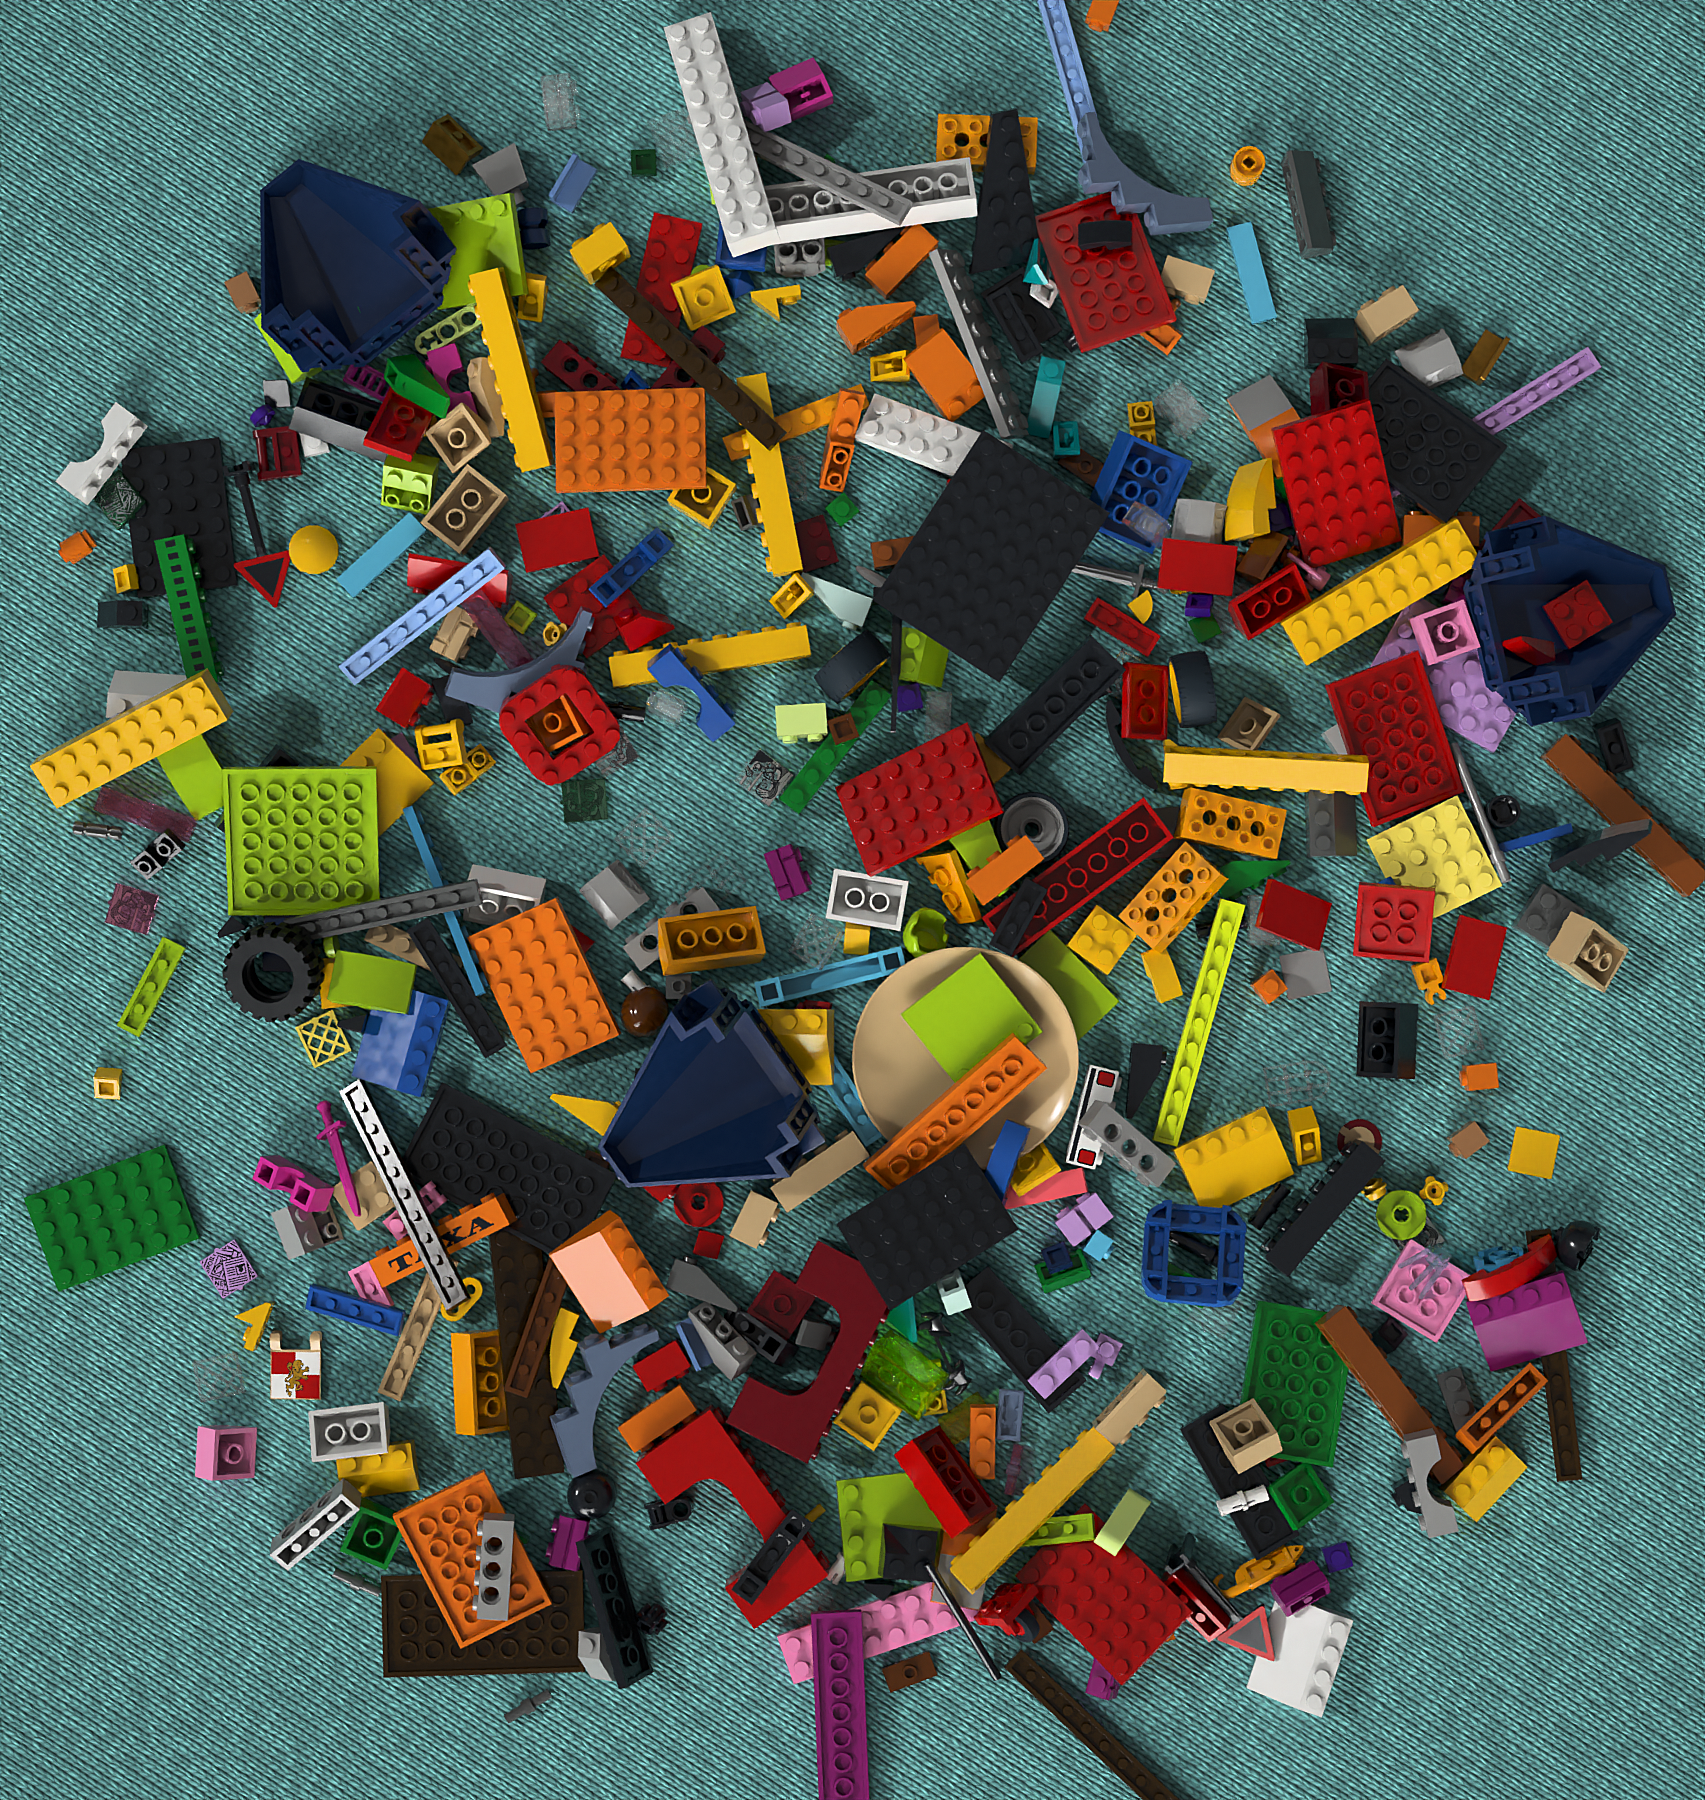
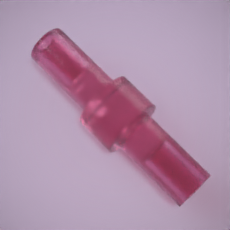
M1014 1444L1011 1461L1007 1463L1006 1474L1008 1475L1004 1494L1014 1496L1017 1477L1021 1475L1022 1470L1020 1462L1023 1445Z

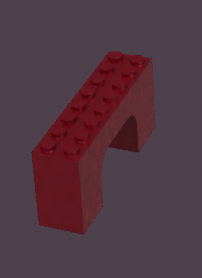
M819 1237L795 1286L832 1305L840 1317L839 1331L814 1380L808 1386L799 1390L784 1389L750 1372L726 1420V1423L808 1464L810 1458L816 1459L821 1449L822 1443L819 1442L821 1436L827 1437L833 1425V1421L830 1419L833 1413L838 1415L844 1403V1398L842 1397L844 1391L849 1392L855 1382L856 1376L853 1373L856 1367L861 1369L867 1358V1353L864 1352L867 1345L873 1346L879 1334L876 1328L879 1322L884 1324L890 1312L856 1256Z

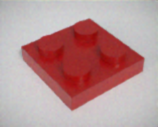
M1587 580L1580 582L1542 606L1568 649H1571L1613 623Z

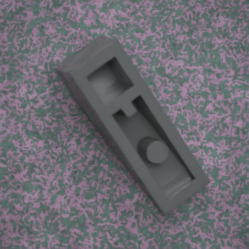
M685 1255L683 1259H675L665 1288L733 1312H740L742 1306L703 1266L697 1264V1259Z

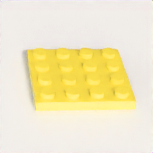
M1458 795L1367 839L1385 878L1391 876L1396 885L1435 888L1433 919L1503 886Z

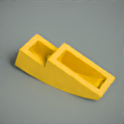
M563 1305L555 1321L550 1347V1373L552 1385L556 1389L559 1388L580 1341L571 1337V1334L581 1313Z

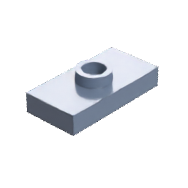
M999 1388L995 1439L1021 1440L1024 1390Z

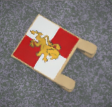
M272 1331L270 1334V1399L321 1400L322 1332L313 1331L311 1333V1349H281L282 1331Z

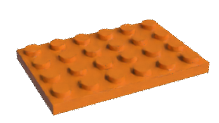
M704 388L555 392L556 492L707 489L706 390Z
M558 897L467 937L472 949L477 954L479 964L530 1073L621 1034Z
M485 1469L393 1513L392 1516L460 1649L552 1604V1600L514 1528L508 1621L477 1619V1611L472 1610L473 1595H478L479 1586H474L475 1570H480L481 1562L476 1561L477 1545L482 1546V1536H477L478 1520L483 1521L484 1512L507 1514ZM492 1537L488 1540L492 1546H498L502 1543L497 1537ZM490 1562L486 1565L492 1571L500 1568V1565L496 1562ZM488 1587L485 1589V1592L488 1595H496L498 1590L495 1587Z

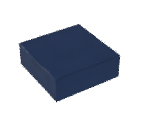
M1064 1241L1041 1250L1050 1275L1073 1266Z

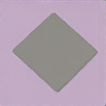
M1320 948L1319 951L1307 950L1279 957L1284 983L1288 988L1286 990L1288 1000L1332 991L1323 948Z

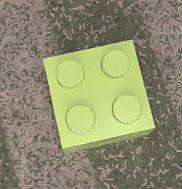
M826 703L775 706L777 738L782 740L783 744L798 743V739L808 738V742H822L823 737L828 736Z

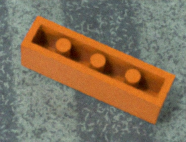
M1529 1363L1457 1432L1455 1437L1474 1454L1545 1386L1548 1380Z

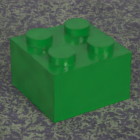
M361 1497L360 1510L350 1520L341 1540L340 1552L387 1570L402 1538V1534L392 1517L393 1513L397 1511Z

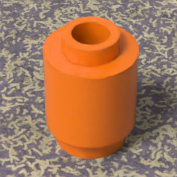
M85 529L82 532L74 533L59 543L61 549L58 552L66 563L70 561L74 565L92 553L93 548L97 544Z

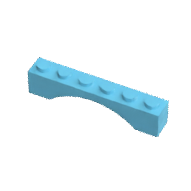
M899 946L755 982L754 984L760 1007L888 976L904 965L905 960L902 948Z

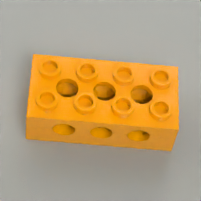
M938 114L936 162L970 157L972 172H984L983 164L986 160L987 148L983 147L980 143L987 140L990 116ZM1019 117L1028 174H1035L1038 118ZM962 139L968 144L960 147L955 142Z
M1191 787L1183 791L1174 839L1264 860H1274L1278 856L1287 810ZM1204 813L1209 815L1210 822L1208 825L1203 820ZM1228 818L1233 821L1234 826L1232 830L1227 826ZM1252 824L1257 827L1256 836L1251 832Z
M1185 841L1118 917L1152 949L1162 953L1225 884L1228 878L1194 846ZM1193 874L1192 881L1187 884L1188 877ZM1176 893L1175 900L1170 902L1171 896ZM1159 912L1158 919L1154 921V915Z

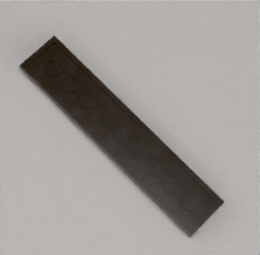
M500 1229L488 1235L503 1383L505 1387L544 1275L541 1249L504 1229ZM551 1337L529 1398L504 1390L513 1479L564 1473L563 1456L549 1417L558 1410L556 1388L552 1385L550 1373Z

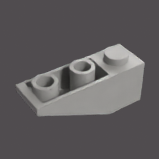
M703 1302L690 1310L688 1315L710 1357L725 1376L732 1381L748 1371L757 1352L710 1303Z

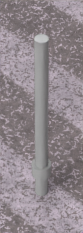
M1457 742L1452 743L1449 746L1490 851V861L1496 867L1501 882H1509L1512 879L1505 864L1507 861L1505 854L1499 849Z

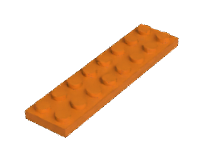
M1014 1033L1010 1034L864 1162V1169L888 1191L956 1149L1047 1069L1045 1063Z

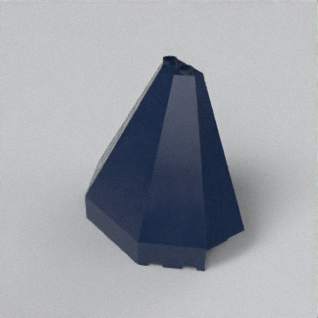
M298 159L260 190L261 328L287 354L292 356L301 372H309L311 368L319 367L322 370L341 369L342 365L352 364L354 367H364L442 305L444 298L442 291L444 284L448 283L451 271L450 260L451 256L455 255L456 247L445 233L444 227L420 200Z
M1547 516L1510 524L1508 527L1486 532L1484 547L1478 551L1472 565L1474 571L1463 587L1469 616L1481 646L1477 648L1485 686L1491 692L1496 691L1504 698L1503 702L1515 713L1520 712L1527 719L1526 723L1531 727L1551 721L1555 723L1591 716L1676 615L1665 565ZM1587 580L1613 623L1571 649H1568L1542 606L1580 582ZM1519 636L1554 642L1555 660L1538 666L1533 665L1503 647L1502 642Z
M710 979L690 993L684 994L670 1012L600 1141L598 1148L603 1159L608 1161L615 1170L617 1178L629 1188L788 1178L792 1176L803 1158L802 1155L826 1142V1138L817 1126L821 1121L816 1104H811L808 1094L812 1093L810 1083L753 1003L747 999L743 1001L738 1000L737 994L725 987L720 990L716 983Z

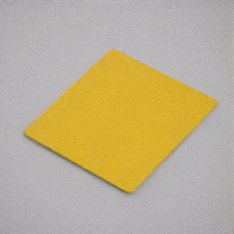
M1516 1127L1508 1171L1551 1179L1560 1136Z

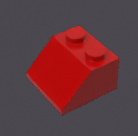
M402 667L375 710L408 730L410 726L414 727L420 719L421 715L418 712L422 706H427L434 696V693H432L433 687Z

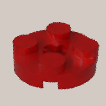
M715 1182L681 1184L674 1197L676 1215L683 1223L693 1227L711 1225L719 1218L724 1207L723 1193ZM699 1195V1198L701 1196L705 1198L703 1202L704 1208L699 1209L697 1206V1209L692 1206L694 1196Z

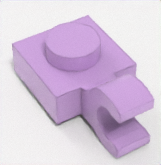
M1099 1333L1095 1341L1100 1348L1091 1355L1095 1360L1088 1372V1375L1096 1379L1100 1377L1105 1363L1113 1366L1123 1345L1102 1333Z

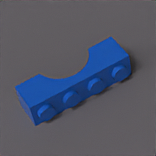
M669 644L647 662V670L664 688L672 685H681L696 693L701 702L700 710L696 716V723L706 736L714 742L736 724L734 716L736 712L728 702L724 704L718 698L720 694L712 684L707 685L702 680L704 676L696 666L691 667L685 661L687 657L679 647L675 649Z

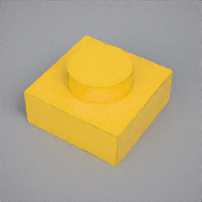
M126 564L113 569L117 594H126L139 589V578L136 573L135 564Z

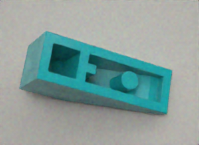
M1041 356L1027 419L1028 428L1026 430L1031 436L1049 439L1066 361Z

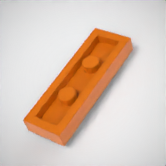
M970 1404L969 1468L977 1479H995V1404Z

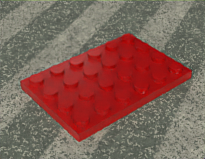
M1106 192L1035 216L1038 238L1043 245L1050 271L1081 353L1176 322V315L1137 213L1117 215L1116 208L1111 202L1112 192ZM1103 220L1131 221L1132 245L1108 250L1106 246H1100L1082 251L1078 246V224Z
M1368 398L1271 428L1302 561L1311 568H1316L1402 541L1371 402Z
M1419 650L1411 651L1325 685L1347 754L1368 756L1367 792H1360L1371 826L1376 827L1464 792Z
M968 722L835 787L865 870L870 877L1004 813L972 727Z
M1084 1503L1074 1515L1094 1514L1095 1534L1097 1537L1105 1522ZM1095 1540L1044 1545L1015 1576L1023 1584L1035 1585L1039 1591L1035 1597L1122 1686L1194 1613L1126 1543L1123 1544L1116 1556L1094 1543Z

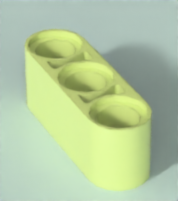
M1129 1488L1099 1532L1094 1543L1116 1556L1151 1501Z

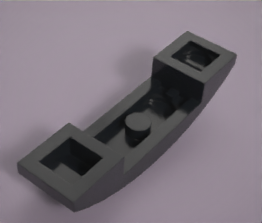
M1112 700L1107 701L1104 709L1105 726L1108 739L1116 757L1125 770L1138 783L1152 792L1159 787L1149 768L1145 766L1140 770L1137 769L1115 727L1122 723V719Z
M792 1508L755 1555L731 1590L752 1605L813 1523Z

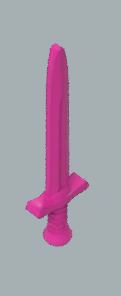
M321 1101L317 1105V1110L322 1115L325 1129L316 1138L323 1141L328 1139L349 1205L354 1215L360 1217L359 1198L339 1135V1129L346 1126V1121L338 1120L334 1123L331 1114V1103L329 1101Z

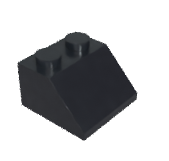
M1354 318L1304 319V369H1317L1322 361L1353 369L1358 364V335Z

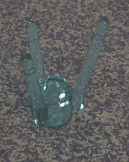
M1440 1243L1434 1247L1429 1244L1423 1251L1398 1265L1399 1268H1403L1428 1255L1425 1259L1430 1265L1409 1286V1289L1413 1290L1433 1269L1436 1270L1420 1293L1419 1299L1424 1298L1441 1272L1449 1265L1447 1262L1452 1258V1255Z

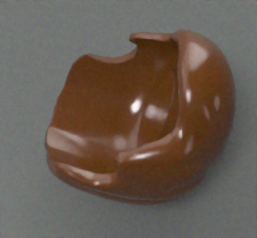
M644 987L630 992L625 998L620 1011L623 1027L636 1037L647 1038L655 1035L662 1028L668 1017L669 1007L665 995L655 987Z

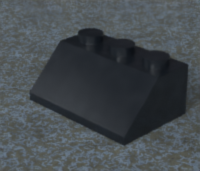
M1359 1001L1356 1076L1415 1079L1418 1004Z

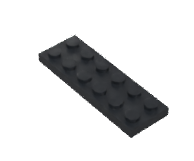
M1090 634L983 740L984 743L1020 775L1126 671L1125 667Z
M988 1265L964 1285L972 1307L961 1311L962 1314L1048 1413L1087 1381L1078 1370H1075L1044 1399L1027 1379L1059 1350L1058 1346Z
M1220 1403L1182 1426L1179 1430L1220 1500L1236 1495L1241 1490L1245 1492L1264 1485L1269 1497L1268 1501L1250 1506L1248 1510L1243 1511L1241 1509L1229 1514L1255 1560H1259L1300 1534L1297 1530L1293 1531L1269 1493L1267 1487L1270 1483L1259 1464L1238 1474L1227 1458L1210 1425V1421L1228 1412L1224 1404Z
M607 1527L575 1543L584 1570V1577L592 1597V1604L598 1617L599 1628L604 1637L606 1651L612 1664L614 1678L617 1681L618 1688L623 1689L654 1671L642 1631L637 1625L638 1617H636V1610L612 1529Z

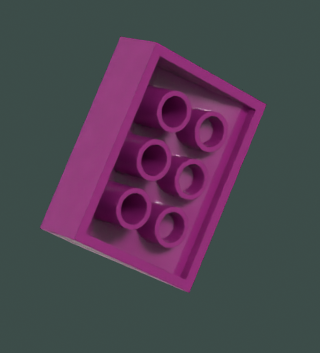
M1564 1270L1532 1279L1522 1286L1496 1297L1472 1302L1468 1299L1466 1300L1475 1332L1491 1372L1588 1343Z

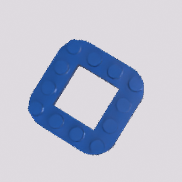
M1164 1200L1149 1211L1144 1224L1141 1283L1148 1297L1160 1302L1208 1307H1224L1235 1302L1244 1283V1252L1247 1227L1242 1218L1235 1211L1231 1210L1232 1207L1222 1205V1208L1173 1204L1172 1200ZM1170 1231L1219 1235L1217 1280L1168 1275Z

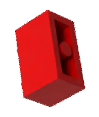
M676 1338L637 1361L632 1367L647 1392L653 1389L656 1393L668 1386L666 1381L675 1376L678 1380L690 1372L688 1368L691 1367L692 1363Z

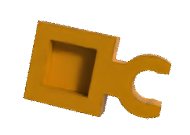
M1432 957L1429 958V963L1420 962L1411 966L1418 989H1426L1425 1000L1428 1004H1434L1433 995L1435 993H1438L1440 999H1446L1445 991L1439 988L1438 985L1443 982V975L1437 958Z

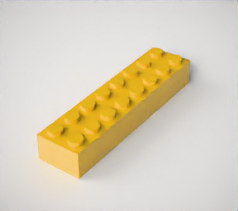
M1452 517L1447 523H1441L1316 597L1311 603L1280 621V624L1300 659L1307 666L1472 569L1477 552L1458 519Z
M207 668L38 756L30 767L55 807L59 808L227 721L234 711Z

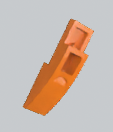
M844 388L839 390L836 406L832 409L827 431L819 488L838 492L844 491L855 448V434L866 396L864 392Z

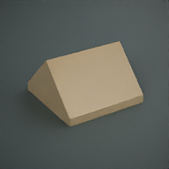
M460 403L446 415V418L438 421L425 433L452 473H456L492 443L487 423L464 403Z
M1244 697L1217 738L1232 749L1258 750L1281 715Z

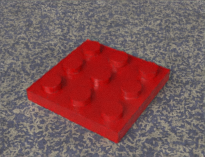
M604 554L543 597L560 622L566 624L568 629L572 625L581 606L591 609V617H594V623L591 631H586L583 638L586 641L583 654L587 659L620 636L613 617L617 616L624 609L634 606L642 608L629 588L606 608L588 590L605 573L613 568Z
M1359 882L1353 956L1429 963L1435 888Z

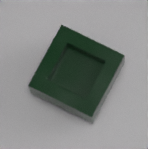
M656 149L631 150L632 177L657 176Z

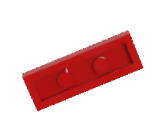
M1098 597L1084 617L1085 621L1148 658L1161 635Z

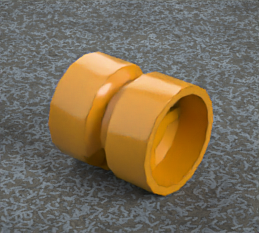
M1246 146L1236 152L1229 169L1230 176L1235 183L1241 186H1250L1258 181L1266 163L1261 150L1253 146Z

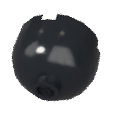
M1583 1220L1570 1222L1565 1228L1560 1226L1554 1236V1240L1557 1241L1555 1250L1560 1262L1575 1272L1578 1269L1580 1270L1593 1251L1594 1241L1592 1239L1598 1241L1601 1228Z
M599 1469L591 1470L573 1478L567 1490V1501L572 1511L580 1518L588 1520L600 1519L607 1515L614 1507L617 1498V1488L612 1477Z

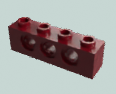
M703 325L690 339L701 352H704L717 365L726 355L725 343ZM673 360L650 389L694 388L698 383L692 377L688 382L679 381L678 375L685 370Z
M559 339L541 361L542 366L573 392L621 390L616 386L618 381L607 372L604 375L597 370L598 365L588 356L583 359L577 354L579 349L570 341L564 343ZM571 361L577 362L579 364L578 369L575 372L566 371L567 363ZM589 377L598 379L597 385L593 388L585 386V381Z

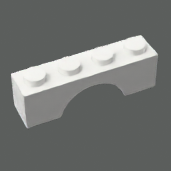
M115 402L101 421L104 428V440L99 451L92 458L84 462H70L55 481L86 505L97 495V492L107 479L110 478L113 471L148 427L117 402Z

